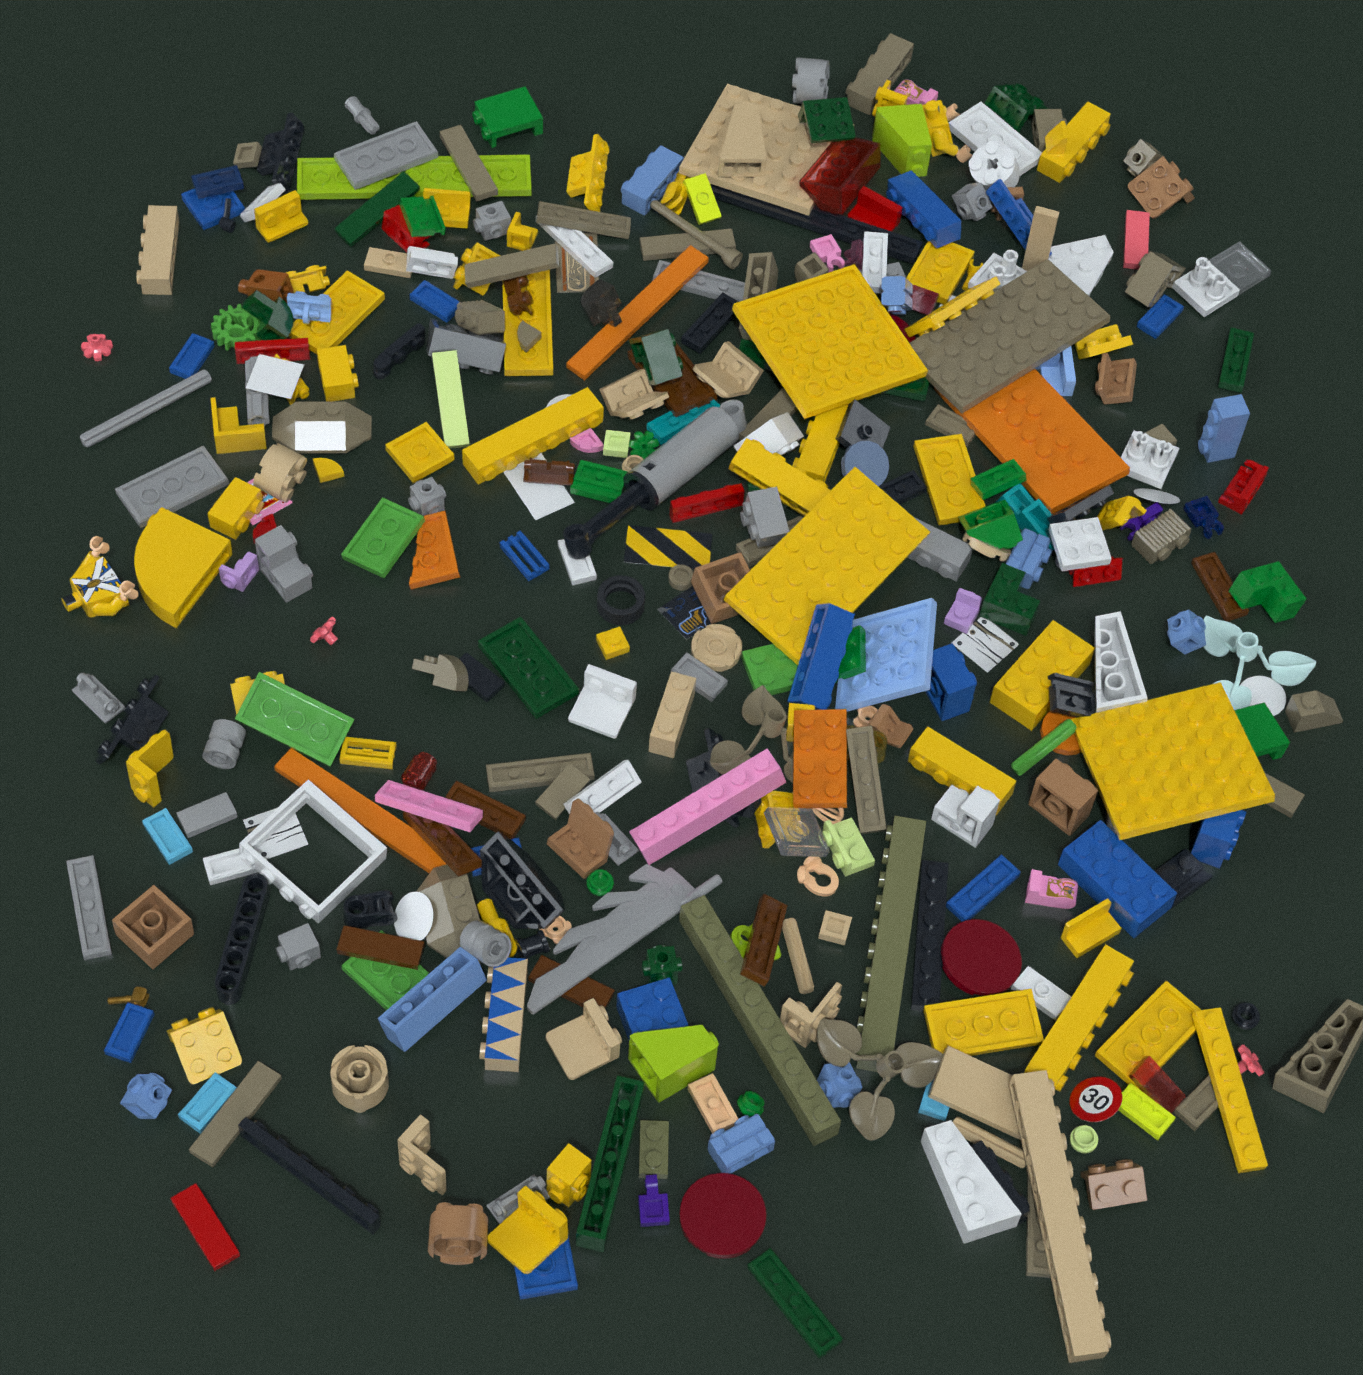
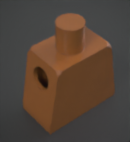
M258 269L249 280L242 279L238 285L239 293L246 294L249 297L255 290H258L272 301L281 297L287 303L288 293H294L288 273Z

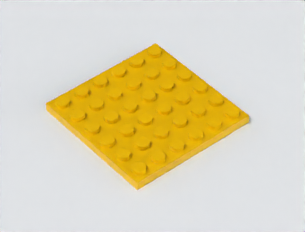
M855 264L734 303L733 312L804 419L849 404L854 399L860 400L926 377L928 373L921 359Z
M1221 682L1150 699L1147 702L1094 713L1091 716L1071 719L1077 727L1074 735L1119 840L1275 802V793Z

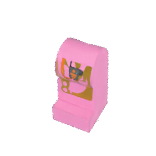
M908 79L903 80L894 90L897 93L908 96L906 105H924L930 100L937 101L938 91L931 88L929 91H926Z
M1032 869L1028 879L1025 903L1061 909L1073 908L1076 905L1078 883L1067 878L1057 879L1056 877L1042 875V871Z

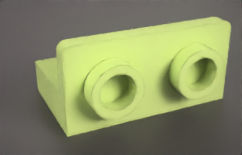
M852 817L833 825L830 820L824 821L823 831L821 832L822 841L826 847H830L833 853V862L838 869L841 868L845 877L874 866L875 860Z

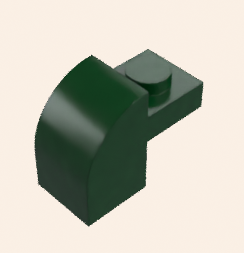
M255 290L244 301L241 308L261 321L256 336L262 340L287 339L293 326V315L290 307L281 297L272 301L266 295Z

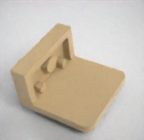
M729 341L723 343L712 362L695 364L693 367L697 377L702 382L710 384L715 389V393L722 398L750 394L764 371Z
M639 369L599 389L610 416H619L621 419L626 417L635 419L644 414L643 410L649 407L650 409L660 407L664 404L663 400L669 398L668 392H654L644 369Z
M594 998L584 1002L582 1016L546 1033L548 1045L570 1080L577 1079L620 1056L621 1036L616 1028L612 1029L607 1022L609 1017L605 1008L602 1005L598 1006Z

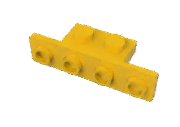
M599 134L593 135L590 152L571 157L566 190L571 198L585 194V206L589 210L600 212L602 206V194L605 187L604 179L609 154L608 143Z

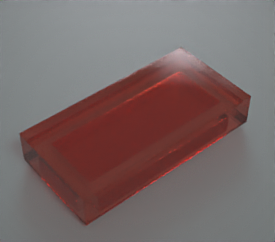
M1144 1056L1128 1075L1142 1092L1171 1114L1186 1097L1150 1056Z

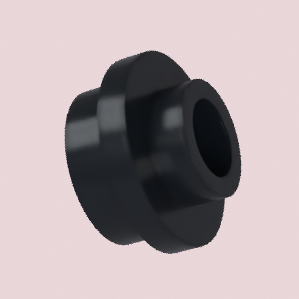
M1241 1003L1234 1008L1232 1019L1239 1028L1250 1030L1258 1025L1260 1013L1255 1005ZM1241 1015H1247L1250 1020L1242 1018Z

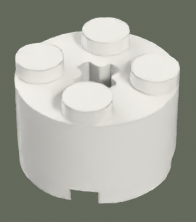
M996 141L987 142V144L979 147L969 160L970 172L975 183H982L985 191L998 179H1001L1007 188L1015 187L1019 181L1020 169L1012 150L1002 143Z

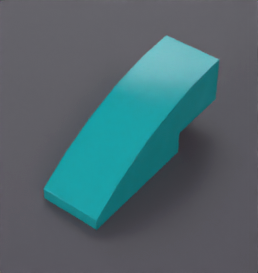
M1021 483L1014 486L996 501L1006 500L1014 512L1021 530L1026 528L1036 532L1037 535L1041 534L1051 540L1048 530L1050 523L1047 519L1052 515L1040 499L1034 501ZM1051 540L1049 549L1053 551L1054 546Z

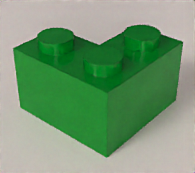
M1279 561L1240 572L1229 589L1230 594L1242 610L1261 604L1274 623L1294 618L1306 601V597Z

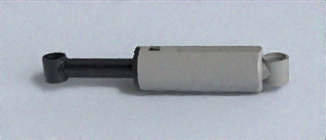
M728 400L722 403L720 408L715 406L708 408L626 473L623 478L626 488L624 493L584 525L572 524L565 528L563 536L568 555L573 559H582L589 556L592 552L591 545L595 542L594 540L637 505L648 511L655 509L738 441L739 433L744 431L747 426L743 403L738 400Z

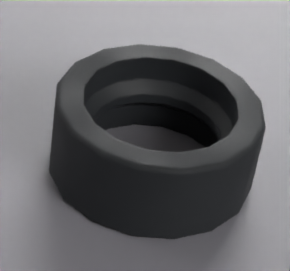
M617 575L609 577L602 582L597 594V609L605 621L614 625L624 626L634 623L643 614L645 591L636 579ZM623 591L632 594L636 598V604L624 610L615 609L606 602V597L613 592Z

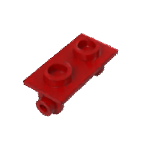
M1111 556L1112 559L1108 565L1069 570V574L1073 575V587L1121 580L1122 557L1114 558Z

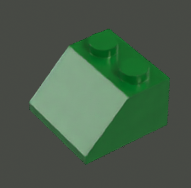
M1005 499L958 516L968 536L998 549H1009L1015 547L1018 542L1023 541L1015 514Z

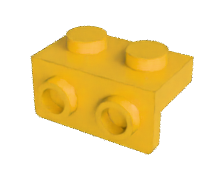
M424 188V199L434 196L445 227L468 228L471 210L470 192Z

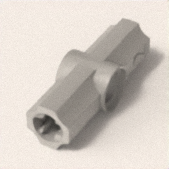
M258 356L250 357L249 360L245 361V389ZM246 389L248 425L264 423L265 426L269 424V394Z

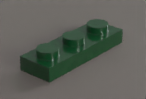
M1231 327L1218 384L1219 388L1242 393L1254 337L1253 332Z

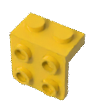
M162 730L159 734H154L145 746L139 751H134L126 761L131 789L135 796L141 802L149 803L153 808L161 802L157 773L174 757L170 733L166 730Z
M214 1007L207 1008L198 1013V1018L188 1021L187 1018L178 1020L171 1024L172 1029L167 1030L170 1041L174 1043L187 1079L191 1084L199 1083L210 1078L215 1072L220 1074L242 1063L241 1055L224 1012L220 1009L215 1010Z
M525 1185L517 1193L518 1208L488 1235V1243L521 1272L529 1274L568 1239V1220L561 1210L557 1208L554 1210L547 1204L542 1194L538 1191L533 1192Z

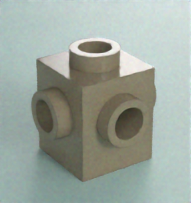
M1140 139L1136 145L1128 150L1127 156L1123 161L1129 166L1127 170L1137 177L1164 155L1149 142Z

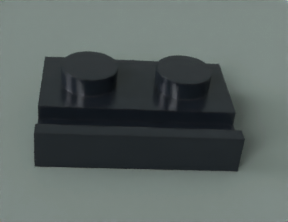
M1058 673L1048 675V680H1051V686H1049L1051 712L1076 718L1091 716V714L1096 713L1095 693H1092L1094 682Z
M1187 848L1155 870L1177 892L1171 907L1172 909L1211 881L1213 876L1204 870V866Z

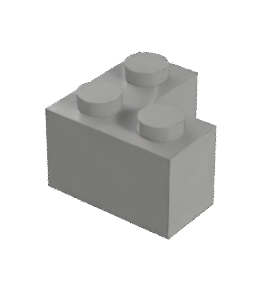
M772 487L747 493L746 501L743 502V511L740 512L742 525L747 526L751 539H756L758 548L777 544L789 532L778 488Z
M282 525L255 539L259 569L286 603L312 589L311 577H313V573L306 563L302 564L299 560L295 547L297 541L291 532L287 533Z

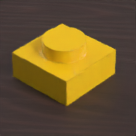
M621 627L596 634V641L606 660L630 652V646Z

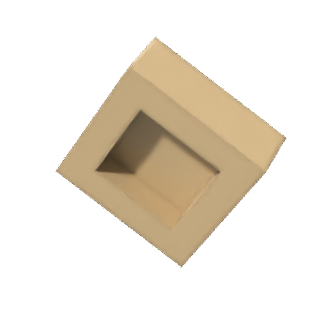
M826 910L818 939L845 945L852 917Z

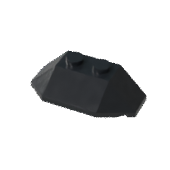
M498 831L480 849V858H482V890L493 901L514 929H547L565 911L561 892L532 857L503 833Z

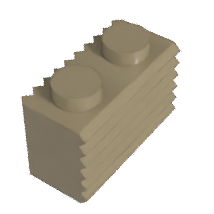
M483 300L467 301V303L459 302L457 304L455 319L458 326L477 335L503 333L505 331V311Z
M1169 509L1158 518H1155L1154 521H1151L1135 532L1132 547H1135L1136 551L1142 554V557H1145L1149 564H1153L1157 560L1164 561L1169 557L1172 550L1175 548L1182 549L1187 545L1192 528L1172 509Z

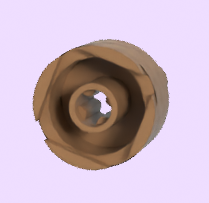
M446 1202L439 1203L436 1206V1211L430 1216L429 1255L434 1258V1254L440 1256V1262L451 1265L471 1264L474 1262L475 1257L481 1255V1259L486 1256L488 1217L483 1212V1207L479 1204L462 1206Z

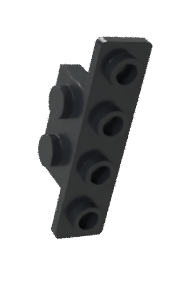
M293 112L287 114L284 130L265 136L257 171L262 176L273 173L272 183L274 185L282 184L285 188V191L282 193L283 195L290 192L304 132L303 123Z
M155 674L150 679L144 678L138 685L136 691L139 694L135 699L131 698L123 709L126 714L122 720L119 718L110 729V732L113 733L109 740L105 739L96 751L99 753V756L95 762L99 765L109 758L118 742L133 752L139 751L161 726L169 712L148 697L160 678L158 675Z
M711 728L704 729L709 751L686 761L693 793L724 775L715 770L710 764L711 752L714 746L724 741L723 737L719 733H715ZM740 811L728 817L725 821L734 828L739 827L738 817L740 816Z

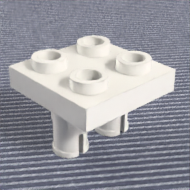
M1007 250L1003 258L993 253L970 279L968 288L997 276L1000 285L993 289V291H996L1027 271L1016 265L1018 259L1016 251Z
M1200 257L1196 260L1195 269L1174 281L1172 288L1205 317L1237 297L1240 289L1214 267L1210 261H1207V258Z
M1134 430L1121 456L1122 460L1130 467V472L1127 476L1161 489L1179 448L1169 442L1160 441L1146 433L1143 434L1141 431L1137 432Z
M1098 517L1050 524L1048 530L1057 555L1055 564L1058 568H1061V571L1110 564L1112 558Z

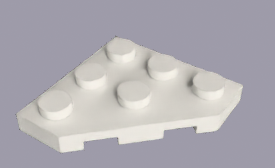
M1102 235L1052 246V255L1049 257V260L1090 297L1107 264L1110 263L1114 252L1106 236Z

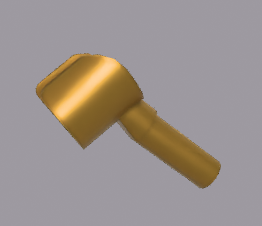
M135 987L132 996L108 997V1004H127L129 1002L144 1007L149 994L146 993L147 990L145 988Z

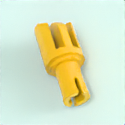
M679 172L676 174L675 180L667 185L660 202L677 215L682 212L688 197L685 185L683 184L686 176L679 174Z
M491 899L480 901L476 908L483 922L505 933L510 938L511 952L509 958L513 957L516 954L517 945L507 921L499 918Z

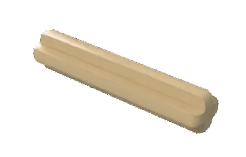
M784 919L782 930L799 992L801 994L811 993L814 990V984L796 919Z
M961 1117L954 1119V1125L966 1140L974 1144L982 1140L985 1146L990 1147L997 1156L1020 1168L1026 1166L1022 1149Z

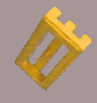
M346 737L342 743L340 764L393 769V760L397 747L396 742ZM348 746L363 748V750L348 748ZM373 749L388 750L389 753L373 751Z

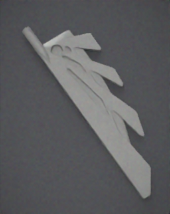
M648 864L642 866L629 876V881L645 883L646 885L637 891L608 892L592 906V910L616 907L602 919L571 928L566 932L553 949V954L556 955L571 947L578 946L565 963L536 979L527 1004L528 1011L531 1014L540 1011L680 913L682 905L706 895L722 884L721 877L716 874L697 888H693L672 867L662 872Z

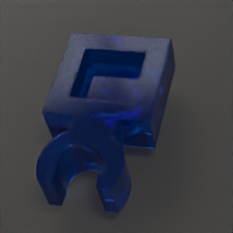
M1207 496L1185 503V512L1195 527L1203 526V534L1207 539L1212 537L1213 532L1211 529L1216 530L1219 535H1222L1224 526L1217 520L1219 513Z

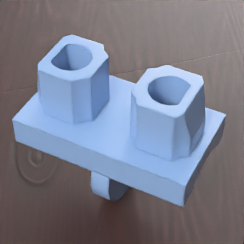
M301 291L288 293L287 304L291 309L293 318L303 319L304 324H309L310 320L331 321V298L329 295L311 296Z

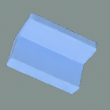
M1071 346L1060 352L1058 367L1040 368L1041 375L1061 396H1072L1076 384Z

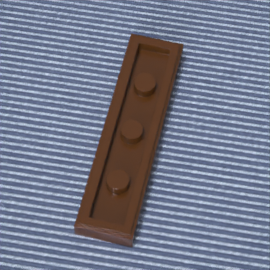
M403 811V819L458 877L482 867V860L449 825Z
M763 894L759 899L740 975L762 986H765L770 978L788 906L766 894Z

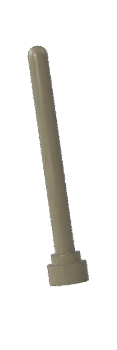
M651 201L650 206L652 209L722 256L721 259L726 266L735 269L739 265L743 257L741 252L735 248H725L659 201Z

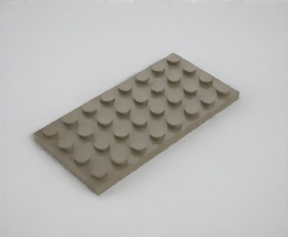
M1047 259L994 291L993 295L984 300H979L978 304L974 307L961 311L962 314L950 321L949 319L946 320L944 326L923 334L909 344L928 370L925 378L961 413H964L1109 323L1110 315Z

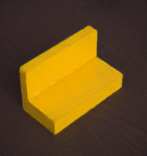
M1108 898L1065 924L1061 939L1076 958L1120 933L1121 927L1108 912L1112 903Z

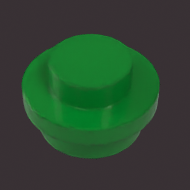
M595 870L587 878V888L596 896H604L613 889V877L605 870Z
M747 1091L737 1099L739 1109L744 1115L749 1117L756 1114L762 1115L765 1102L757 1093Z

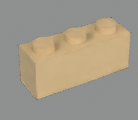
M671 671L650 733L649 752L674 758L695 695V677Z

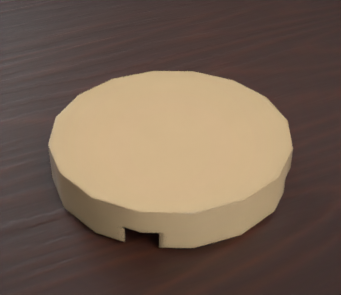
M966 532L963 536L964 542L970 540L968 544L971 548L990 558H995L998 555L1001 556L1000 561H1007L1011 554L1010 549H998L968 536Z
M710 624L695 633L691 643V654L712 670L722 672L731 669L738 663L742 653V641L732 628L722 624Z

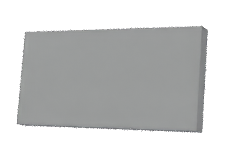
M417 121L334 153L335 161L355 190L438 158V151Z
M203 445L115 488L138 526L143 528L147 526L149 518L156 514L161 507L175 512L229 485V481Z

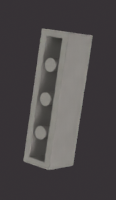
M915 518L930 533L908 558L916 561L923 567H928L938 572L945 578L957 581L970 561L973 548L968 543Z

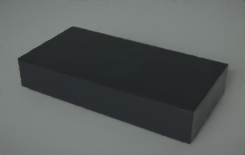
M467 652L459 658L468 672V688L485 702L490 701L505 687V682Z

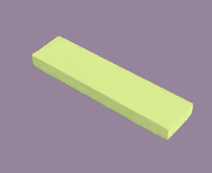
M457 350L432 353L444 443L449 449L468 447L470 443Z

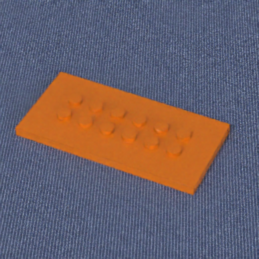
M1036 369L1031 370L964 413H961L934 387L937 394L956 414L963 417L967 422V426L974 430L976 436L1002 464L1012 459L1019 464L1026 473L1027 480L1021 484L1036 500L1040 499L1051 514L1121 479L1130 472V467Z

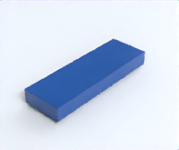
M1001 854L947 901L946 908L962 922L970 920L1020 876L1021 871Z

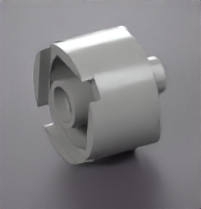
M797 57L796 71H798V74H793L792 87L796 88L793 93V103L802 104L806 100L827 99L829 89L827 84L830 77L829 61Z

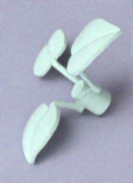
M1207 615L1204 618L1206 646H1203V648L1209 654L1217 657L1225 656L1230 650L1233 653L1236 652L1240 658L1234 684L1228 680L1215 682H1221L1234 710L1248 707L1251 703V690L1248 687L1239 686L1244 662L1253 660L1257 653L1265 668L1272 670V679L1285 686L1300 684L1316 666V661L1312 658L1290 651H1278L1271 654L1268 663L1262 652V646H1258V637L1254 633H1243L1238 626L1227 621L1217 620Z

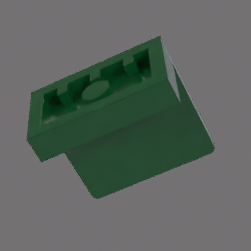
M1019 83L994 86L984 103L1018 133L1028 116L1033 115L1034 109H1048L1043 105L1044 102L1040 98L1030 95L1027 92L1028 89Z
M847 97L806 100L802 102L798 118L800 123H807L811 143L855 139L856 135Z

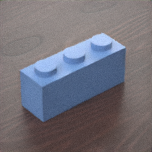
M660 145L655 152L649 154L646 162L635 170L633 177L623 183L621 187L622 204L645 216L651 209V201H658L664 195L667 185L675 180L684 157Z
M1242 394L1213 400L1211 409L1208 411L1206 424L1203 426L1201 439L1198 441L1199 451L1201 454H1204L1207 463L1235 458L1250 415Z

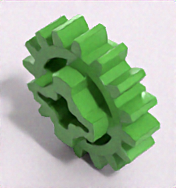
M238 304L235 309L228 305V311L220 309V316H213L214 322L211 323L213 339L217 340L218 346L225 344V350L227 351L231 347H234L235 350V342L262 340L256 336L261 321L242 309L241 304Z

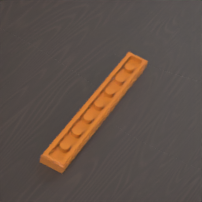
M690 245L566 363V368L585 381L708 263L709 257Z
M290 748L274 766L276 772L299 787L307 780H310L375 838L426 872L430 873L434 867L446 865L412 827L294 749Z

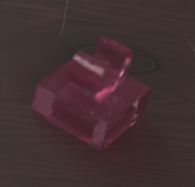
M861 239L852 241L851 249L844 252L845 257L848 259L845 261V266L855 264L858 270H862L863 242Z

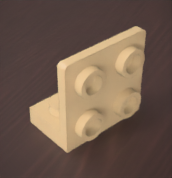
M836 982L812 1013L805 1004L799 1001L795 1002L791 998H788L783 1004L780 1021L791 1039L804 1048L808 1046L811 1040L813 1042L817 1041L818 1025L823 1018L834 1020L840 1010L837 1006L842 999L840 995L842 985L839 982Z
M420 1114L397 1139L399 1164L408 1174L412 1175L414 1173L421 1178L422 1184L429 1191H437L443 1195L446 1192V1171L426 1155L431 1147L429 1121Z

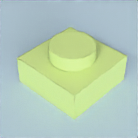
M606 430L603 455L627 458L631 433Z

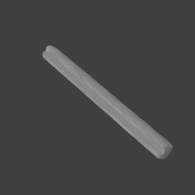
M202 370L81 434L80 440L82 444L89 448L209 384L212 381L209 372Z

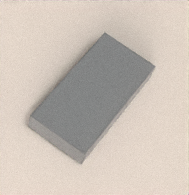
M688 653L671 669L672 672L695 677V691L711 702L727 686V679Z
M226 792L176 813L187 838L237 818V812Z

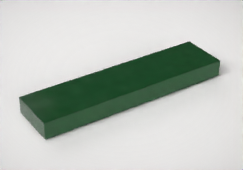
M403 171L334 228L335 233L352 247L383 221L384 211L399 205L400 198L414 196L420 191V186Z
M771 1248L747 1265L748 1270L819 1359L842 1343V1336Z

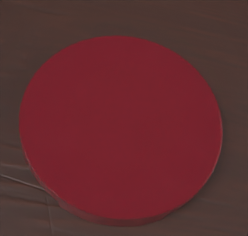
M980 919L963 921L949 931L942 943L941 954L944 972L956 987L970 995L988 996L1004 993L1012 987L1020 974L1022 958L1018 945L1006 930L995 923Z
M711 1174L697 1180L686 1191L680 1206V1226L687 1241L691 1242L700 1251L706 1253L707 1256L720 1259L734 1258L748 1252L761 1237L766 1223V1207L761 1194L749 1181L734 1174Z

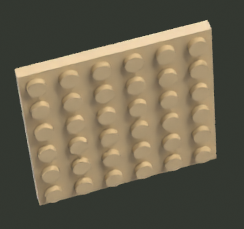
M727 84L679 166V174L695 177L706 173L710 184L809 216L848 140L811 143L807 123L799 122L798 113L801 108L800 106ZM735 103H758L767 158L764 177H718L720 154Z

